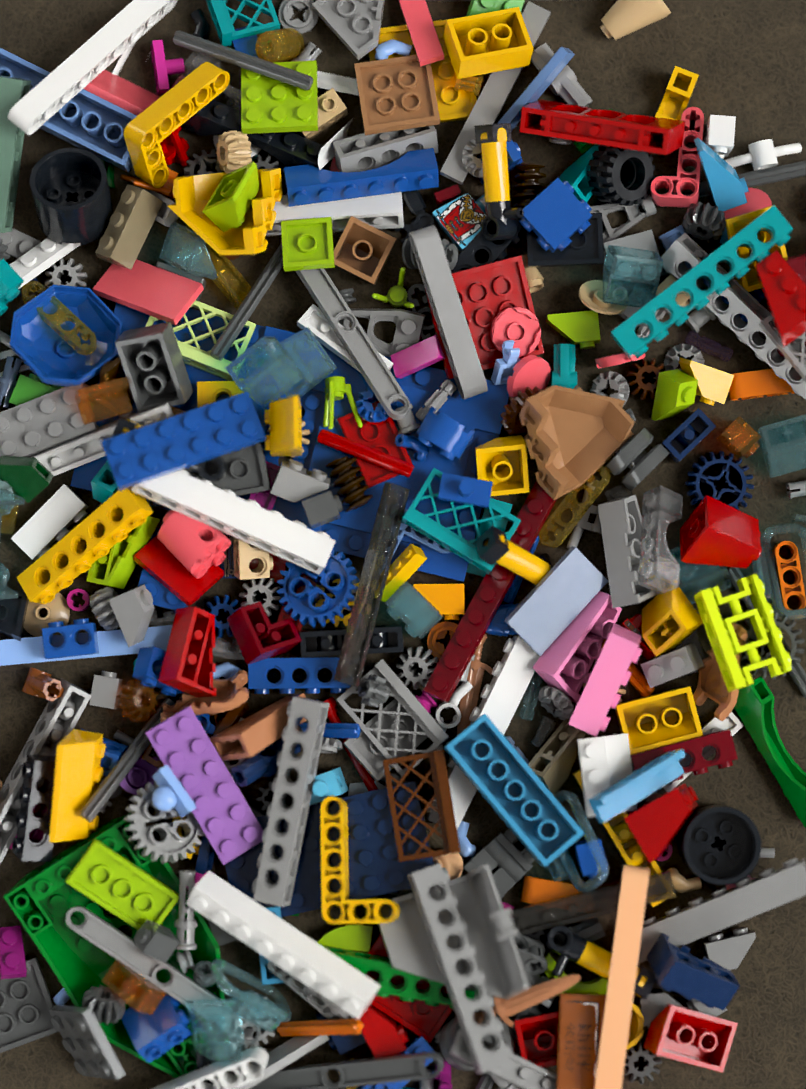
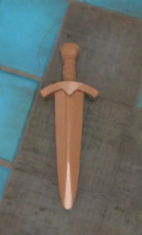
M486 633L474 653V661H471L467 681L473 688L460 700L459 710L461 711V719L457 725V735L471 723L469 717L474 707L477 706L484 670L492 675L493 669L480 660L482 648L487 639Z
M575 974L556 978L529 987V989L510 999L494 997L495 1006H492L494 1016L499 1015L508 1026L513 1027L515 1022L508 1017L567 990L579 982L581 977ZM482 1011L473 1014V1020L478 1025L484 1021Z

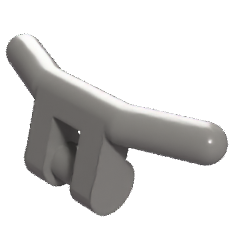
M592 478L586 481L581 507L567 544L568 550L572 546L577 548L584 530L602 535L599 510L597 506L592 505L596 481ZM590 513L596 515L594 524L588 522Z

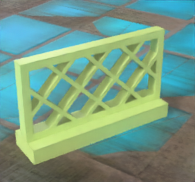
M195 300L191 307L198 308L202 317L188 321L186 314H184L185 323L173 328L174 332L188 328L192 339L185 342L177 340L185 364L228 381H234L256 324L247 321L244 327L249 329L246 336L235 340L231 347L235 346L238 353L235 362L224 358L221 361L210 355L211 350L207 352L201 350L198 341L211 337L215 345L217 341L214 335L223 332L228 325V321L234 315ZM150 316L146 326H151L160 319ZM215 316L221 317L225 326L212 331L207 319ZM204 321L209 332L195 337L191 326ZM243 343L239 349L238 344Z

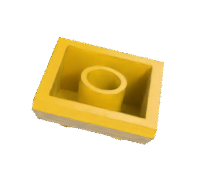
M522 435L495 438L475 448L477 479L493 482L491 496L529 492L527 446Z

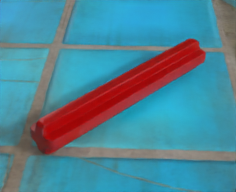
M321 429L317 437V441L321 444L406 477H410L414 469V465L325 429Z

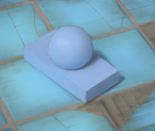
M167 765L152 776L159 786L152 795L153 805L158 810L168 811L174 807L179 816L183 818L196 808L190 796Z

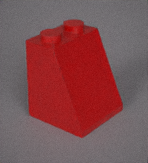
M706 495L680 528L681 561L692 564L748 568L753 560L756 561L762 552L759 520Z
M686 783L624 818L649 863H652L665 853L698 806L696 792L691 786L687 787Z

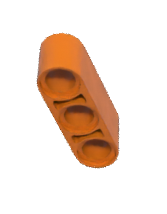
M773 369L732 374L734 378L729 389L730 401H736L738 398H742V400L761 398L763 395H767V397L786 395L788 392L795 394L791 386L784 379L776 376Z
M783 541L776 544L772 550L779 601L785 613L797 614L802 612L806 606L797 546L793 542ZM781 546H786L790 549L791 556L788 560L780 557L779 549ZM786 571H791L795 576V581L792 585L786 584L783 580V574ZM790 596H795L799 600V606L796 610L790 609L787 605V600Z
M524 876L521 902L594 913L596 899L592 897L591 889H597V887Z

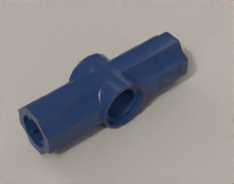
M282 737L252 757L231 768V775L235 783L243 787L261 776H273L277 771L278 755L283 750L284 741H282ZM300 743L295 747L296 754L301 751Z

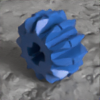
M225 595L223 604H221L220 598L215 596L216 606L210 602L206 603L207 607L212 609L209 613L215 615V631L219 628V638L223 637L224 630H226L229 637H232L233 632L228 621L223 624V621H218L217 617L220 616L221 610H224L225 613L229 611L231 616L238 610L234 608L239 601L235 599L228 605L230 598L228 595Z

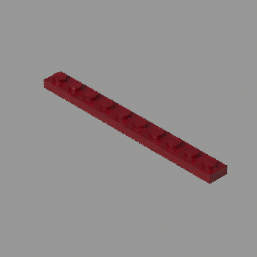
M537 481L517 516L521 522L509 540L528 552L557 499L553 500ZM498 563L494 565L489 574L486 573L424 688L425 693L448 703L517 574Z

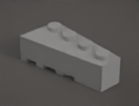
M636 494L599 504L598 510L612 608L640 603L659 594L661 587Z

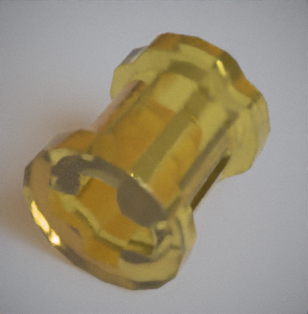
M484 74L456 79L454 90L458 91L461 89L473 92L475 96H479Z

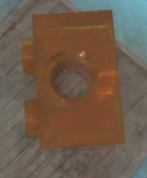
M738 416L716 440L730 453H733L736 459L742 456L747 459L760 446L757 441L761 436Z
M118 960L114 962L102 980L103 983L136 1011L151 1015L166 995L162 989Z

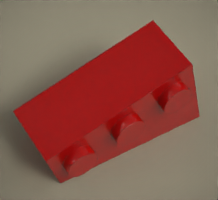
M776 250L756 265V270L784 348L806 332V285Z
M195 606L176 610L159 682L197 698L216 696V688H213V672H216V664H213L212 648H215V615Z

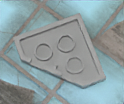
M317 0L312 3L313 10L358 60L378 46L385 0Z

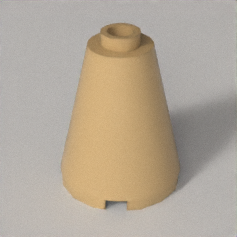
M617 0L601 19L603 25L600 28L608 39L613 36L617 40L667 17L671 11L663 0Z

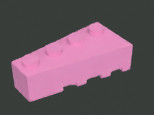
M599 591L540 656L533 669L548 686L561 690L572 702L578 703L581 696L578 693L583 683L587 684L591 675L588 673L594 659L598 660L601 653V644L604 639H608L612 626L616 623L622 608H612L611 595Z
M615 623L613 624L608 639L602 648L570 718L569 725L597 737L599 730L605 731L610 721V718L606 715L610 707L616 708L621 695L617 694L620 685L626 686L632 673L628 671L630 663H636L642 652V649L638 648L641 635Z

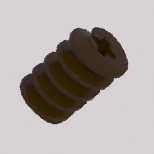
M531 163L515 166V171L519 174L515 175L514 181L519 184L513 187L514 192L518 194L513 195L512 200L518 204L513 205L512 208L524 209L540 194L538 189L544 188L545 184L539 182V179L545 178L546 174L539 172V169L545 168V166Z
M348 456L325 465L326 468H334L329 473L330 477H338L333 482L334 487L342 486L337 492L338 496H346L341 501L342 505H350L345 513L362 507L373 498L372 494H364L369 486L360 485L365 477L356 476V473L361 469L360 466L352 467L357 458H348Z

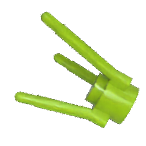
M401 267L398 284L388 291L387 296L373 293L372 297L384 303L389 302L390 305L396 308L402 306L406 309L413 308L414 304L407 302V292L403 288L405 267Z
M342 376L326 378L323 426H328L330 430L333 429L334 401L344 399V394H346L357 425L361 428L363 424L357 412L351 384H345V377Z

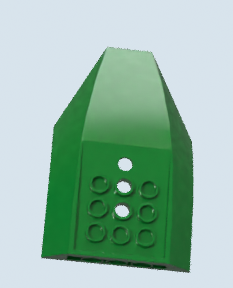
M131 813L112 819L96 831H93L88 838L79 840L54 856L51 862H45L29 872L3 896L52 968L74 1006L82 1007L85 991L90 990L92 986L98 988L100 984L104 987L111 985L112 989H120V993L125 995V1011L159 988L72 930L66 923L68 911L74 906H83L116 929L122 925L130 926L132 929L131 939H134L138 931L115 915L107 916L102 906L65 882L95 838L179 894L180 880L169 863L161 864L160 856L156 861L152 862L151 853L142 857L143 848L135 850L134 847L137 841L128 840L133 833L132 831H125V828L130 826L131 822L125 821L124 817L131 815ZM186 891V902H185V906H188V905L186 904L187 901H188V893H187V891ZM179 900L161 923L162 926L169 928L175 936L177 927L174 926V922L178 919ZM194 910V919L198 923L194 935V943L197 944V948L190 950L195 965L201 961H209L216 965L217 975L215 983L204 988L225 1001L219 944L201 914ZM74 911L71 914L72 923L75 925L83 924L85 922V915L81 911ZM185 930V931H184V939L186 940V938H187V931ZM175 949L167 963L182 972L176 952L183 953L185 950ZM167 969L158 970L156 973L157 980L162 983L168 982L171 979L170 971ZM188 969L185 975L193 980L194 970ZM181 1003L178 1007L188 1016L190 1023L187 1025L192 1034L149 1064L175 1078L181 1077L196 1070L197 1048L221 1046L223 1059L230 1057L229 1034ZM119 1019L116 1024L109 1022L107 1026L104 1023H99L108 1042L147 1062L137 1052L122 1019Z

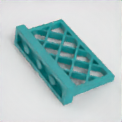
M206 0L220 43L225 47L232 45V40L280 29V23L272 0H263L260 5L251 0H237L241 4L236 11L226 6L227 0ZM245 5L257 10L252 18L240 13ZM262 12L270 16L272 22L262 24L256 20ZM238 18L248 23L246 29L235 31L233 26L235 20Z
M433 468L404 515L402 522L489 574L494 565L491 566L479 559L477 548L473 544L480 537L478 524L492 521V525L497 528L495 520L506 518L514 523L511 529L505 532L507 540H510L521 520L490 501L488 507L490 517L476 520L474 506L472 505L454 507V503L450 502L451 508L437 511L434 498L438 497V493H432L430 483L435 476L441 479L442 472ZM428 488L429 495L423 496ZM430 499L434 512L422 514L415 508L419 501ZM470 508L473 521L459 525L456 511ZM493 511L498 513L499 515L494 516ZM452 512L456 526L445 528L440 525L438 515ZM435 516L436 521L432 520L429 517ZM474 525L477 539L467 541L462 538L460 528ZM457 529L458 535L452 532L451 530Z

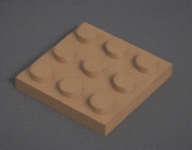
M417 55L354 64L365 135L440 124L431 64L420 67Z

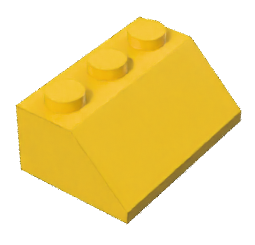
M690 686L619 703L615 708L621 734L628 733L630 755L703 736Z

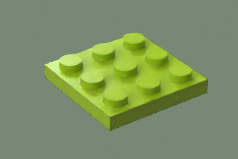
M317 60L271 62L311 76L313 84L310 90H304L241 68L242 134L318 131Z

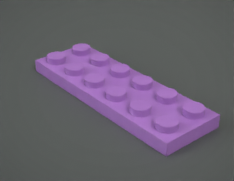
M190 706L185 707L145 732L164 766L167 765L196 805V808L191 812L223 865L262 842L263 829Z

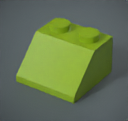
M252 162L224 175L202 212L223 232L232 228L237 229L245 221L244 215L252 207V200L255 199L260 189L257 165Z

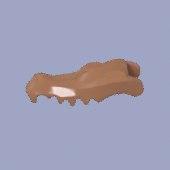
M732 623L739 645H745L748 638L747 631L741 625ZM713 649L707 651L709 657L702 660L704 666L698 669V685L693 698L697 706L703 705L707 698L718 703L719 706L715 710L714 716L718 720L724 721L737 702L739 689L728 693ZM739 653V654H736V655H735L736 660H737L738 665H739V668H740L742 653Z
M240 670L233 677L213 679V688H216V696L197 698L193 695L182 693V700H177L174 705L169 706L163 703V711L160 714L161 722L187 706L192 708L195 715H215L241 706L249 698L247 688L243 687L248 682V673Z

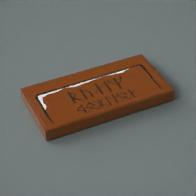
M559 993L556 1089H594L606 994Z

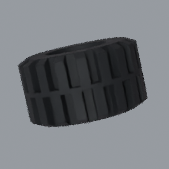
M600 145L598 147L599 151H594L592 154L594 158L588 164L590 166V171L587 170V176H590L588 184L589 187H594L591 192L594 196H598V200L607 204L626 206L639 204L641 199H645L648 196L647 191H651V183L655 179V176H653L655 165H652V155H648V152ZM621 167H622V168H623V175H622V179L620 180V170H621Z

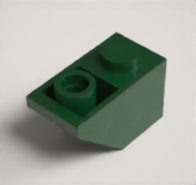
M0 456V480L6 481L19 499H24L29 503L50 484L53 474L35 457Z

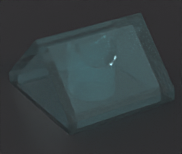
M175 221L171 223L159 258L185 273L213 280L218 278L204 240L197 233Z

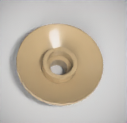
M591 280L583 283L579 289L581 301L588 308L598 313L615 315L625 311L628 306L626 293L610 282Z
M57 593L54 600L47 604L28 601L24 629L29 634L40 637L42 636V628H48V623L63 621L64 626H67L70 618V608L67 600L62 594ZM42 608H46L48 611V615L45 618L39 615V611Z

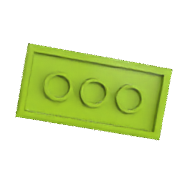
M96 838L65 880L67 884L137 930L142 927L146 919L161 925L179 900L177 892Z

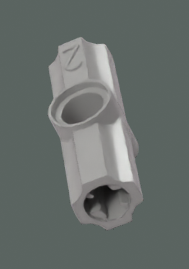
M544 43L533 51L531 62L541 71L552 58L554 52ZM568 65L563 68L548 86L566 104L588 107L593 101L577 82L576 75Z

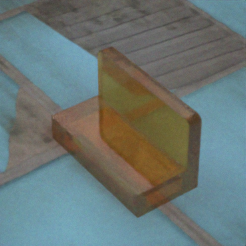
M127 377L77 390L74 397L83 424L94 423L132 411L127 393L129 388Z

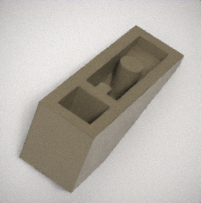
M567 718L528 764L553 796L569 777L578 754L577 739L584 738L586 732L569 725L570 719Z

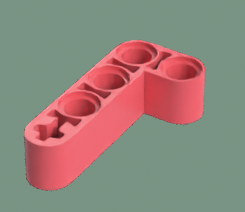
M689 107L682 113L681 121H685L682 147L679 148L677 176H658L651 183V198L657 206L689 208L691 204L698 202L701 161L696 147L690 149L685 146L688 143H694L696 138L703 141L704 113L697 107ZM691 120L695 121V131L690 130ZM686 166H693L695 168L692 172H686L683 169ZM660 188L668 190L666 194H658L656 191ZM686 189L692 190L694 193L689 196L683 195L681 192Z

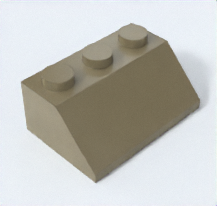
M127 184L116 210L110 218L107 229L99 241L95 252L97 258L131 270L163 201L142 188Z

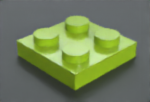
M331 217L281 221L284 272L335 268Z

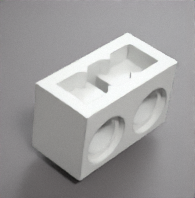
M710 115L705 124L704 143L724 159V157L729 156L734 147L736 117Z

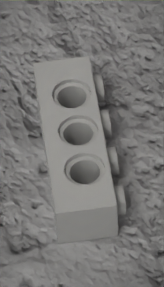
M434 125L371 135L362 133L333 142L335 162L339 172H362L376 169L399 159L408 151L434 148V152L439 153L437 132Z

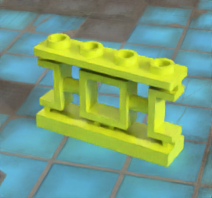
M756 573L736 581L739 593L722 598L719 587L716 586L702 590L693 596L728 693L753 684L750 671L767 666L770 676L773 678L792 670L791 657L783 647L782 633L776 627L773 619V608L770 603H767L764 595V584L761 579H758ZM750 596L754 609L743 613L738 599ZM729 603L733 616L722 620L717 606ZM750 618L758 641L740 646L732 623ZM767 644L772 658L761 661L756 648ZM746 651L751 665L740 669L735 655Z

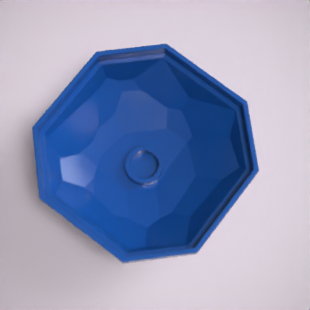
M52 285L13 313L10 348L42 382L65 387L79 386L97 376L101 371V367L107 361H114L119 357L115 342L121 335L122 321L90 288Z

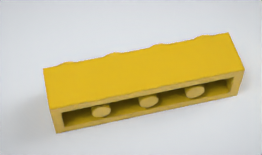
M410 544L370 587L375 598L387 603L427 560L421 548Z

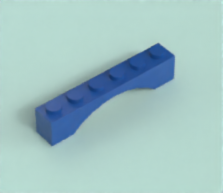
M434 148L408 151L390 164L362 172L319 170V168L309 164L284 167L289 207L439 187L438 166Z

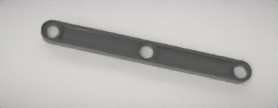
M422 1052L285 1067L250 1089H334L429 1079L436 1077L443 1070L444 1060L436 1052ZM430 1058L436 1061V1071H430L426 1068V1059ZM329 1069L338 1071L340 1075L339 1081L334 1082L329 1078Z

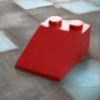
M370 1004L359 1019L363 1023L361 1031L375 1058L395 1056L405 1051L409 1036L402 1024L397 1025L393 1018Z

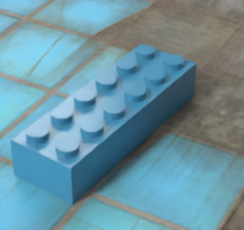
M486 714L481 715L443 747L541 867H546L585 834Z

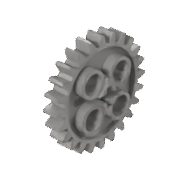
M155 781L154 785L151 783L144 785L145 790L140 788L136 791L138 797L133 796L130 798L134 805L126 807V810L131 815L124 817V820L131 822V825L126 827L125 831H132L133 833L128 840L137 841L134 847L135 850L143 848L142 857L151 853L152 862L156 861L159 856L161 864L166 863L168 858L171 863L178 861V857L181 860L187 858L186 852L192 854L195 852L193 846L201 845V841L197 837L205 835L200 830V825L196 818L190 812L186 815V820H177L170 824L162 823L146 827L145 823L175 818L179 814L173 809L168 811L158 810L153 805L152 795L159 786ZM148 805H150V806H152V807L154 808V810H155V815H154V817H152V816H150V815L148 814V812H147V806H148ZM177 826L182 827L184 830L183 838L177 834ZM153 830L160 834V842L153 839Z

